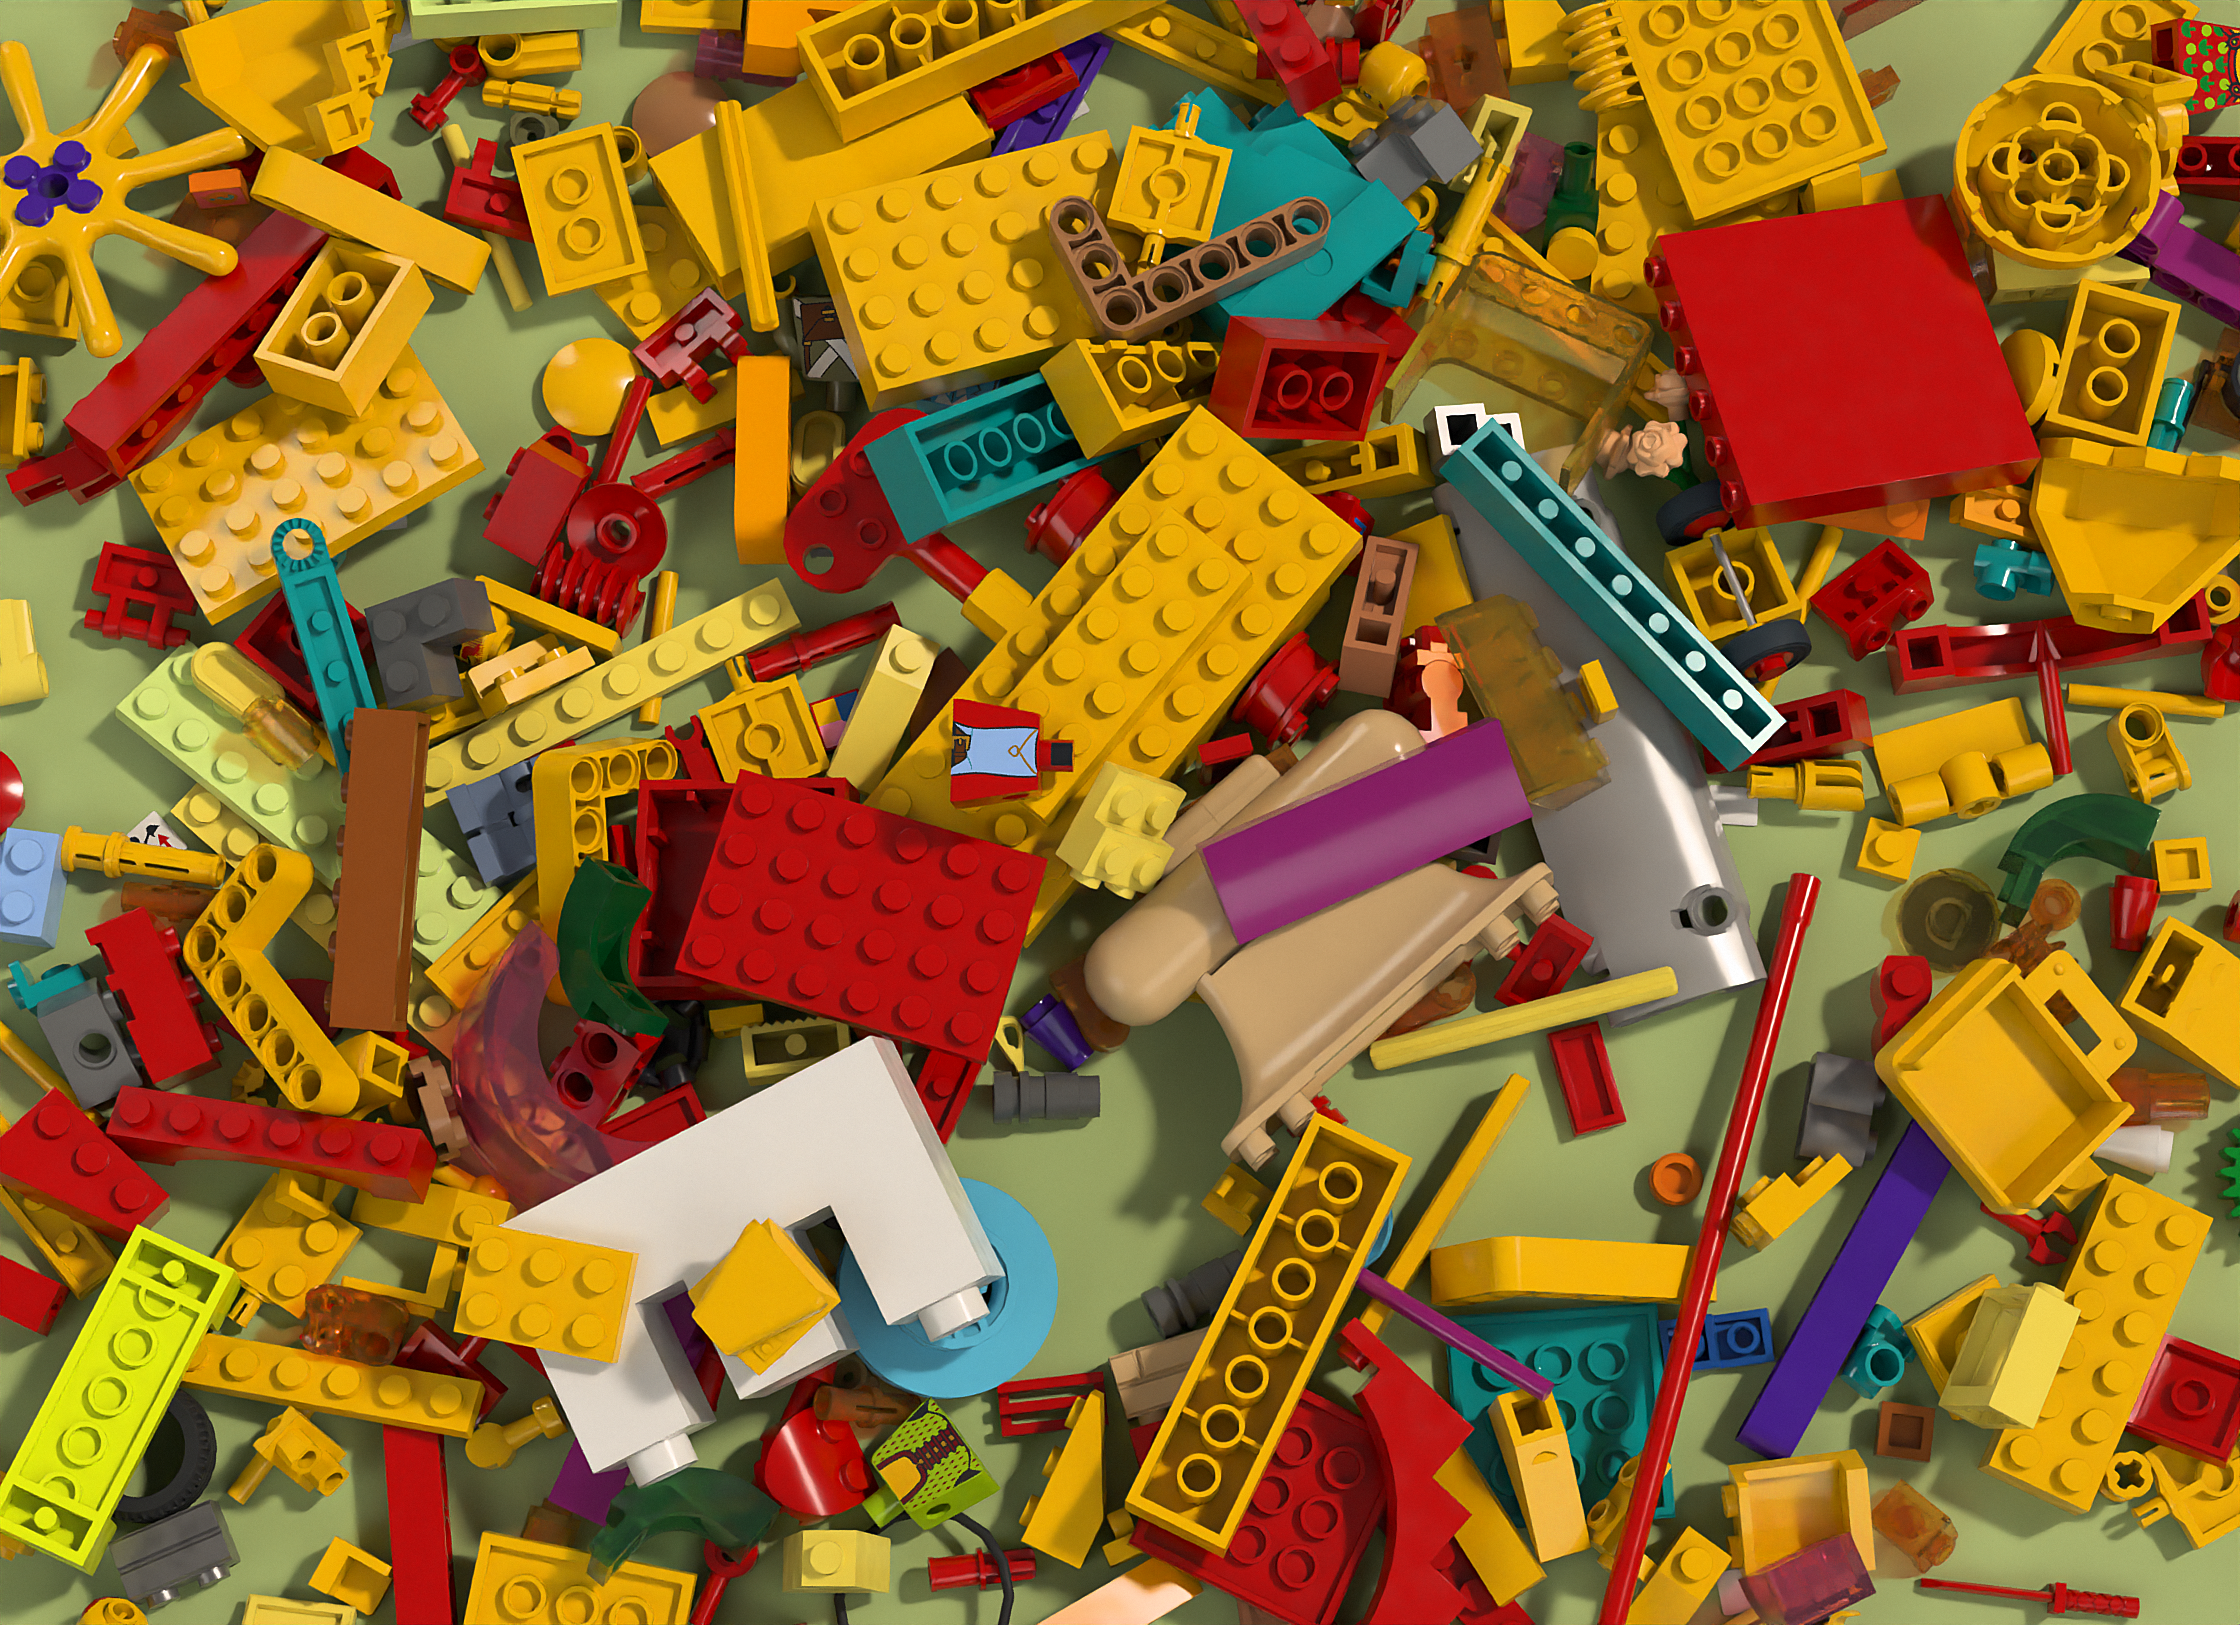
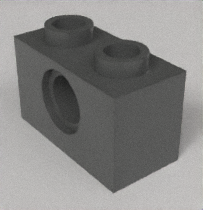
M97 977L37 1003V1020L83 1110L118 1096L121 1085L138 1087L143 1084V1060L132 1036H126L119 1020L125 1018L122 1006L115 992H111V990L103 991ZM100 1033L106 1036L109 1042L103 1048L89 1049L81 1043V1040L88 1034Z

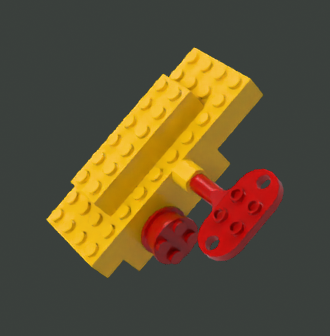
M1200 404L1128 489L1122 492L1118 491L1101 477L1102 467L1099 464H1094L1060 479L1057 483V487L1060 490L1049 504L1046 505L1044 502H1041L1033 509L1023 524L1029 531L1023 550L1030 555H1035L1039 552L1059 568L1056 575L1036 598L1000 568H995L989 572L942 532L935 533L908 545L863 447L904 424L928 416V414L917 409L896 408L879 413L866 423L797 503L785 523L783 546L788 564L803 583L820 592L844 594L864 587L892 559L905 557L961 602L963 607L960 614L997 644L862 804L1048 859L1047 870L1023 944L1025 949L1030 946L1082 884L1070 876L1069 873L1073 867L1055 853L1106 761L1176 784L1196 760L1197 745L1211 742L1230 718L1236 724L1246 721L1266 737L1265 748L1270 752L1276 751L1282 745L1291 750L1309 729V725L1306 722L1315 708L1318 706L1324 711L1341 691V689H1337L1338 682L1341 679L1339 677L1341 661L1334 659L1329 662L1308 645L1310 636L1304 630L1331 599L1330 586L1363 548V536ZM819 547L830 550L834 558L833 564L828 571L822 574H813L807 571L805 560L809 552ZM953 699H966L1041 714L1044 720V739L1075 741L1074 772H1043L1041 797L955 809L950 802Z

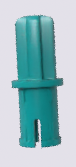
M2167 378L2163 381L2146 446L2172 452L2176 440L2182 439L2185 434V428L2182 424L2190 401L2195 394L2192 384L2179 378Z

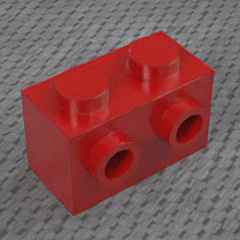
M541 438L529 446L527 450L519 447L506 469V474L512 477L504 494L497 491L485 509L483 518L488 520L489 523L482 537L537 567L546 553L550 552L568 520L574 503L580 497L594 468Z

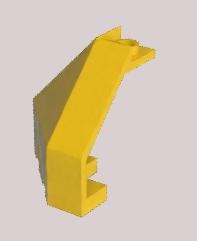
M269 0L198 22L196 25L174 32L191 79L188 82L179 84V86L265 153L268 146L271 145L290 150L310 160L337 154L370 140L375 123L369 119L375 97L383 95L393 60L388 56L394 34L401 33L406 16L401 0Z
M2075 437L2041 438L2039 452L2042 458L2036 465L2029 516L2076 624L2117 633L2152 634L2240 553L2239 459L2226 456H2186L2148 446L2113 447Z

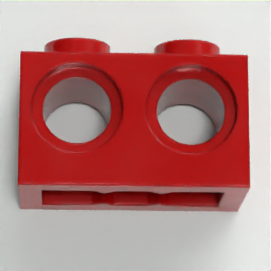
M580 1018L573 1029V1032L578 1037L572 1047L566 1046L552 1062L549 1071L554 1076L543 1093L594 1131L617 1114L665 1037L663 1034L658 1038L637 1032L635 1037H629L619 1033L609 1025ZM608 1035L613 1038L617 1045V1048L611 1044V1042L608 1039ZM584 1075H586L589 1078V1080L592 1083V1086H590L586 1082Z

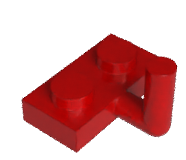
M1553 913L1538 926L1527 944L1520 941L1505 956L1515 963L1497 988L1493 998L1510 1007L1559 994L1591 947L1594 937Z
M431 1319L423 1322L392 1362L397 1367L482 1382L485 1387V1393L474 1431L479 1428V1424L484 1423L509 1390L506 1385L476 1360L493 1339L468 1335L462 1344L459 1345Z

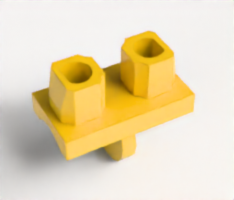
M291 1405L284 1414L272 1418L268 1422L265 1435L258 1438L253 1444V1447L262 1456L308 1493L316 1488L326 1497L331 1496L350 1474L339 1463L347 1453L339 1444Z

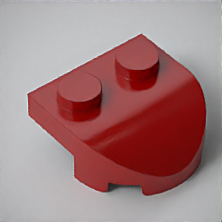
M836 1395L770 1426L759 1438L763 1442L761 1459L754 1464V1475L758 1489L767 1505L776 1514L787 1513L793 1518L798 1519L800 1526L815 1525L862 1503L880 1489Z

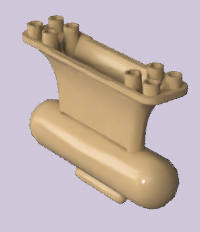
M1368 709L1349 717L1283 776L1264 756L1257 754L1248 757L1168 827L1162 840L1175 850L1160 877L1162 881L1095 940L1086 954L1083 968L1086 990L1097 1008L1114 1021L1130 1026L1151 1025L1169 1015L1195 991L1209 1006L1232 1046L1242 1083L1240 1113L1231 1131L1222 1141L1221 1148L1233 1163H1238L1245 1159L1255 1172L1265 1168L1280 1153L1270 1136L1284 1124L1296 1137L1302 1135L1317 1110L1310 1101L1323 1091L1322 1086L1464 961L1469 962L1484 948L1496 961L1502 959L1520 942V938L1517 936L1519 930L1513 924L1520 916L1526 913L1535 925L1538 926L1547 920L1560 906V903L1557 901L1560 895L1552 887L1554 883L1553 871L1545 863L1540 862L1524 872L1511 877L1487 879L1460 873L1433 860L1241 945L1236 943L1195 845L1427 744L1417 727L1399 714L1383 709Z

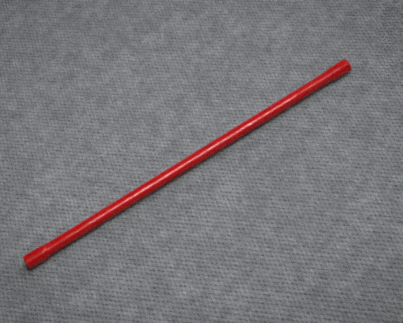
M1793 873L1789 880L1780 915L1781 925L1767 975L1768 979L1765 982L1597 1625H1626L1806 930L1811 925L1822 883L1820 879L1809 874Z

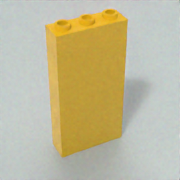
M809 78L742 111L771 278L817 254L807 225L815 200L990 158L992 155L991 142L995 140L994 131L992 128L989 129L980 113L975 115L968 104L970 97L967 90L847 143H843ZM715 125L649 159L648 164L653 186L724 300L728 301L745 292L717 127Z

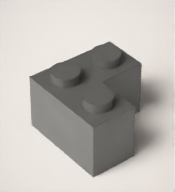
M1415 94L1413 97L1407 95L1395 102L1386 112L1388 118L1376 129L1368 128L1355 136L1348 144L1350 151L1344 157L1366 181L1372 183L1379 178L1396 198L1403 202L1428 179L1443 184L1448 183L1482 154L1484 150L1449 103Z
M450 578L364 609L389 710L422 712L463 698L464 693L452 647L497 632L485 583L482 581Z

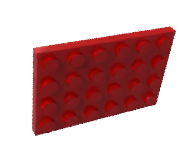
M740 768L674 970L678 975L986 1066L1047 870L1048 859Z

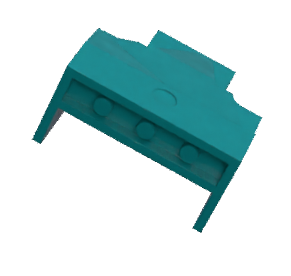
M1208 86L1198 96L1192 91L1185 94L1169 110L1174 117L1162 128L1159 129L1155 124L1148 127V129L1156 131L1174 130L1180 104L1190 103L1186 122L1189 121L1192 106L1195 104L1202 111L1199 115L1194 135L1208 144L1233 150L1210 240L1296 198L1304 196L1315 197L1323 201L1329 208L1331 215L1330 228L1326 242L1320 251L1196 312L1223 343L1231 316L1318 319L1392 251L1397 252L1398 248L1405 244L1420 224L1379 178L1372 183L1366 181L1310 119L1307 120L1303 115L1298 118L1287 99L1276 109L1270 103L1263 107L1247 123L1252 129L1249 131ZM1301 218L1292 223L1296 231L1303 235H1312L1319 231L1318 226L1309 219ZM1256 240L1246 245L1247 250L1255 257L1263 258L1273 253L1272 248L1263 241ZM1177 243L1165 244L1160 264L1193 249V247ZM1207 263L1200 267V272L1204 277L1211 280L1222 279L1227 275L1225 269L1217 263Z

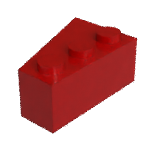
M141 906L84 931L90 945H96L101 952L109 975L105 976L111 992L116 991L128 1019L126 1025L148 1074L156 1087L162 1091H168L223 1067L217 1052L224 1050L223 1041L214 1022L211 1020L205 1023L198 1004L205 1002V998L193 973L185 975L178 957L183 955V943L174 925L166 928L145 906Z
M56 1087L52 1088L0 1137L1 1185L24 1195V1198L34 1203H42L69 1216L71 1220L124 1245H127L137 1224L150 1230L170 1211V1195Z

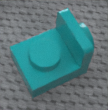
M19 960L8 964L14 979L8 981L7 986L15 1004L20 1010L27 1008L36 1017L38 1002L92 979L90 974L79 964L72 967L70 964H61L44 972L41 975L42 981L35 983L29 968Z

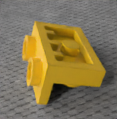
M547 633L471 668L465 673V678L488 720L579 676L595 665V662L586 646L568 654L565 646H560L556 636L553 633Z

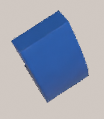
M1762 1308L1720 1315L1707 1314L1691 1373L1777 1362L1769 1309ZM1677 1319L1658 1321L1664 1364L1666 1363Z

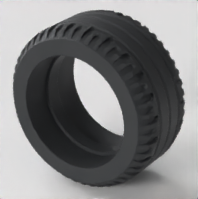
M178 1388L166 1410L177 1419L184 1435L185 1453L180 1470L165 1488L153 1495L131 1497L123 1494L112 1515L113 1518L131 1523H155L188 1509L197 1501L208 1486L217 1459L215 1431L206 1411L185 1391Z

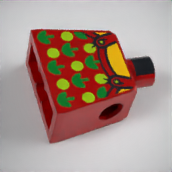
M2185 18L2150 25L2152 65L2197 79L2194 96L2184 104L2188 116L2240 104V28Z

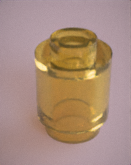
M278 694L268 699L264 695L257 697L241 715V719L245 721L241 733L278 767L285 765L291 772L302 767L314 755L320 745V740L313 735L315 732L314 727Z

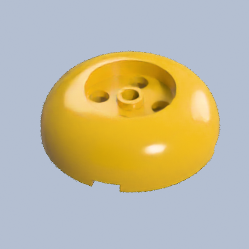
M2044 73L2024 76L2002 85L2000 90L1987 97L1982 103L1979 102L1966 119L1959 134L1954 151L1953 180L1960 207L1972 228L1988 245L2020 264L2044 270L2062 271L2085 268L2100 263L2124 249L2134 240L2147 223L2157 203L2161 185V164L2156 143L2145 122L2140 124L2121 104L2123 99L2108 88L2085 78L2067 74ZM2027 148L2031 149L2036 155V162L2024 164L2019 161L2020 151ZM2078 161L2084 166L2085 169L2079 170ZM2019 194L2027 195L2032 199L2033 204L2030 206L2024 205L2017 200L2016 196ZM2071 200L2078 201L2083 205L2085 212H2082L2073 203L2066 205L2065 203ZM2135 207H2137L2136 213H2135L2133 216H2131V218H2130V220L2128 221L2126 227L2123 229V227H2124V225H2125L2127 219H2128L2129 216L2131 215L2132 211L2134 210Z

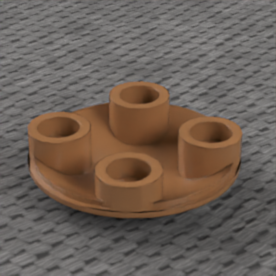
M688 71L668 73L653 80L639 94L632 112V127L640 137L646 154L653 158L715 126L716 121L713 109L715 104L720 101L727 102L729 99L716 82L704 75Z

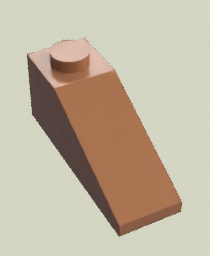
M1368 535L1342 646L1339 677L1341 679L1338 682L1337 689L1389 698L1420 544Z

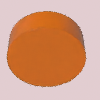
M1669 1153L1658 1159L1652 1166L1648 1176V1185L1651 1194L1659 1203L1677 1208L1691 1203L1698 1196L1703 1185V1174L1698 1163L1690 1156L1683 1153Z

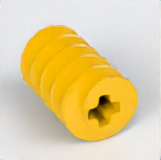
M1607 1L1580 8L1569 13L1557 23V28L1560 32L1574 33L1562 43L1563 49L1566 52L1579 53L1567 63L1568 69L1575 72H1585L1573 82V87L1576 91L1590 92L1578 102L1579 109L1595 111L1594 114L1597 115L1621 110L1644 101L1643 95H1628L1627 89L1639 81L1638 76L1622 75L1621 71L1634 61L1633 56L1617 55L1616 53L1618 48L1628 42V37L1613 36L1611 34V30L1621 24L1623 19L1619 16H1606L1605 11L1616 4L1617 1Z

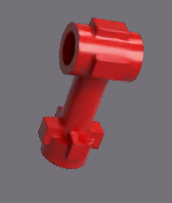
M475 45L455 47L448 55L452 67L449 73L428 97L418 93L410 102L413 107L407 114L425 131L431 133L437 126L442 128L449 120L448 115L443 110L464 86L475 87L480 85L487 77L479 50Z

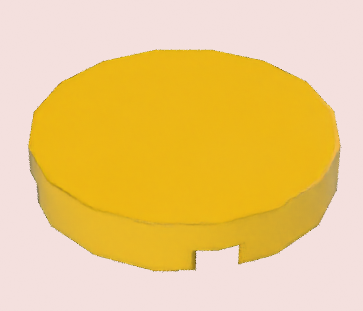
M2024 329L2017 330L2005 338L2000 344V348L2028 423L2032 426L2048 409L2056 392L2058 377L2052 376L2053 363L2060 365V355L2054 340L2043 333Z

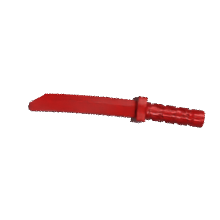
M1921 1578L1920 1588L2048 1603L2047 1613L2065 1614L2066 1609V1611H2082L2083 1613H2098L2099 1615H2114L2115 1617L2121 1616L2123 1618L2137 1619L2140 1610L2138 1597L2113 1596L2112 1594H2097L2090 1591L2080 1592V1590L2074 1589L2067 1590V1583H2049V1592L1931 1578Z

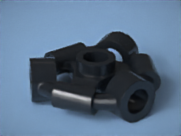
M649 1000L661 1012L667 1004L692 1024L684 1030H680L669 1023L667 1024L662 1033L665 1036L635 1083L642 1089L651 1086L663 1090V1093L667 1094L690 1082L693 1084L697 1081L695 1075L701 1061L708 1060L711 1027L705 1025L703 1014L705 1006L698 1000ZM608 1035V1039L611 1042V1044L617 1048V1045L613 1038ZM681 1053L687 1058L686 1062L678 1063L656 1074V1063L665 1057Z

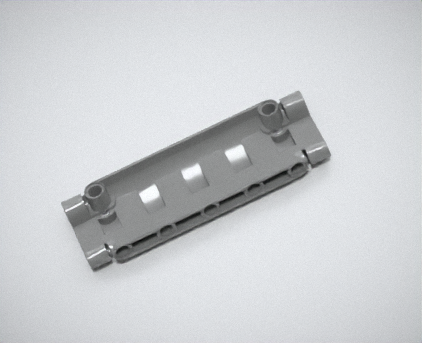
M1571 444L1529 454L1585 513L1591 512L1593 514L1594 522L1630 559L1617 519L1612 510L1604 505L1602 496L1599 493V487L1584 445ZM1446 482L1433 489L1431 496L1437 514L1450 516L1478 611L1477 614L1464 618L1506 743L1515 744L1513 764L1533 813L1531 820L1546 865L1553 871V885L1556 892L1560 895L1558 900L1564 918L1569 923L1594 937L1591 947L1580 963L1585 972L1591 977L1610 974V976L1597 981L1596 984L1665 966L1671 967L1676 975L1678 983V993L1676 995L1607 1012L1606 1015L1610 1027L1619 1028L1634 1024L1714 993H1732L1766 981L1768 977L1750 930V905L1689 729L1450 482ZM1599 659L1619 706L1614 719L1599 725L1593 722L1576 682L1581 666ZM1722 898L1728 906V915L1722 924L1717 925L1712 918L1711 911L1714 903ZM1687 909L1693 928H1683L1680 922V911Z

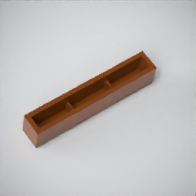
M354 707V717L349 719L346 725L345 746L348 751H351L349 772L344 773L341 781V799L344 804H347L345 825L339 827L336 841L337 853L339 856H342L341 878L335 880L332 892L333 907L338 909L337 931H332L328 944L329 960L334 962L333 984H328L324 995V1011L326 1015L330 1016L329 1027L378 1031H406L431 720V715L417 711Z

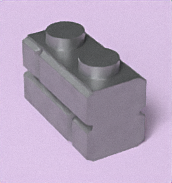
M211 1499L108 1542L128 1599L133 1604L138 1605L147 1602L149 1610L159 1608L179 1599L178 1588L198 1581L199 1587L204 1588L230 1577L231 1574L228 1567L241 1562L221 1507L217 1501Z

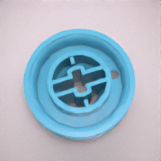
M958 1177L1006 1275L992 1282V1292L987 1305L990 1311L988 1316L954 1334L930 1342L920 1319L911 1324L887 1325L847 1239L840 1253L836 1268L835 1289L841 1299L839 1304L861 1348L854 1353L873 1374L896 1389L924 1398L954 1399L988 1391L1011 1379L1032 1360L1041 1348L1049 1333L1056 1311L1058 1298L1056 1263L1052 1249L1041 1227L1033 1216L1010 1195L994 1186L970 1178ZM988 1285L979 1289L981 1294L987 1292Z

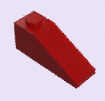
M1843 688L1774 705L1773 708L1786 722L1752 756L1731 772L1748 770L1749 765L1773 767L1799 763L1801 758L1827 759L1873 748L1874 743L1866 698ZM1702 744L1707 774L1731 773Z

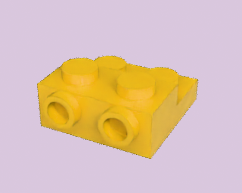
M1838 1152L1827 1163L1819 1155L1792 1180L1785 1172L1774 1182L1764 1175L1736 1201L1735 1204L1742 1211L1731 1220L1729 1226L1730 1233L1745 1248L1753 1245L1761 1252L1853 1168Z

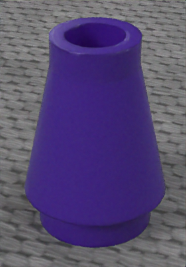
M1051 993L1044 996L1018 1020L1026 1029L1023 1034L1063 1063L1070 1072L1075 1070L1094 1053L1063 999L1058 1002Z

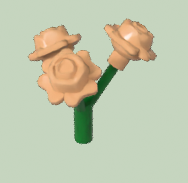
M1675 368L1665 370L1661 374H1656L1655 387L1644 393L1645 399L1657 401L1660 405L1668 408L1670 422L1661 424L1654 420L1649 421L1645 429L1635 432L1633 436V426L1629 424L1621 432L1608 429L1606 435L1600 439L1595 455L1596 463L1604 469L1603 479L1608 481L1616 473L1620 474L1629 468L1636 471V474L1641 477L1652 474L1677 484L1682 491L1702 483L1693 472L1685 422L1686 419L1690 418L1688 410L1690 393L1685 378L1679 376Z

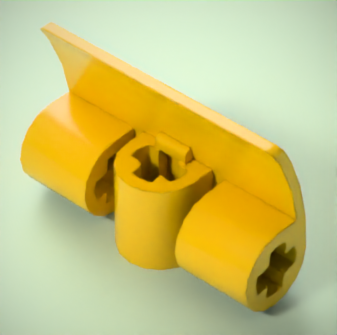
M2016 696L1873 736L1874 747L1872 749L1894 817L1898 825L1902 826V829L1957 814L1960 819L1978 818L1995 810L2003 800L2053 786V770L2049 756L2042 743H2032L2020 699Z

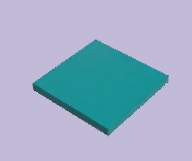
M1657 1303L1445 1316L1554 1383L1552 1393L1566 1431L1586 1521L1592 1507L1600 1500L1605 1499L1618 1482L1619 1472L1624 1464L1632 1457L1637 1456L1644 1447L1663 1375ZM1445 1342L1450 1406L1475 1428L1465 1439L1463 1445L1517 1529L1527 1528L1487 1412L1497 1396L1521 1388ZM1669 1456V1460H1668V1462H1669L1670 1464H1671V1456ZM1672 1467L1663 1479L1653 1520L1676 1518Z

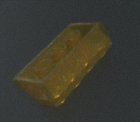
M1501 593L1441 613L1434 618L1484 717L1499 719L1518 778L1530 804L1559 812L1612 782L1606 769L1611 764L1609 755L1597 737L1590 739L1582 723L1587 718L1585 709L1573 691L1566 693L1558 675L1563 673L1562 665L1548 645L1542 647L1534 631L1540 627L1538 619L1525 600L1519 602L1518 599Z

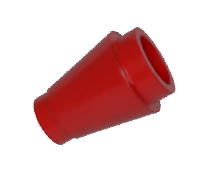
M2115 875L2114 887H2108L2111 949L2142 953L2143 943H2145L2161 894L2156 893L2157 880Z

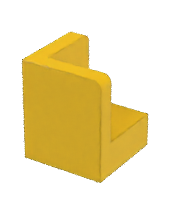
M335 1536L308 1585L327 1595L334 1596L371 1616L376 1613L394 1581L393 1565L346 1539Z

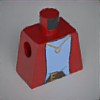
M953 699L950 802L955 809L1041 797L1043 772H1074L1075 741L1044 739V720L1041 714L966 699Z

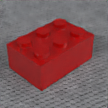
M1231 316L1207 410L1240 437L1364 442L1390 344L1355 322Z

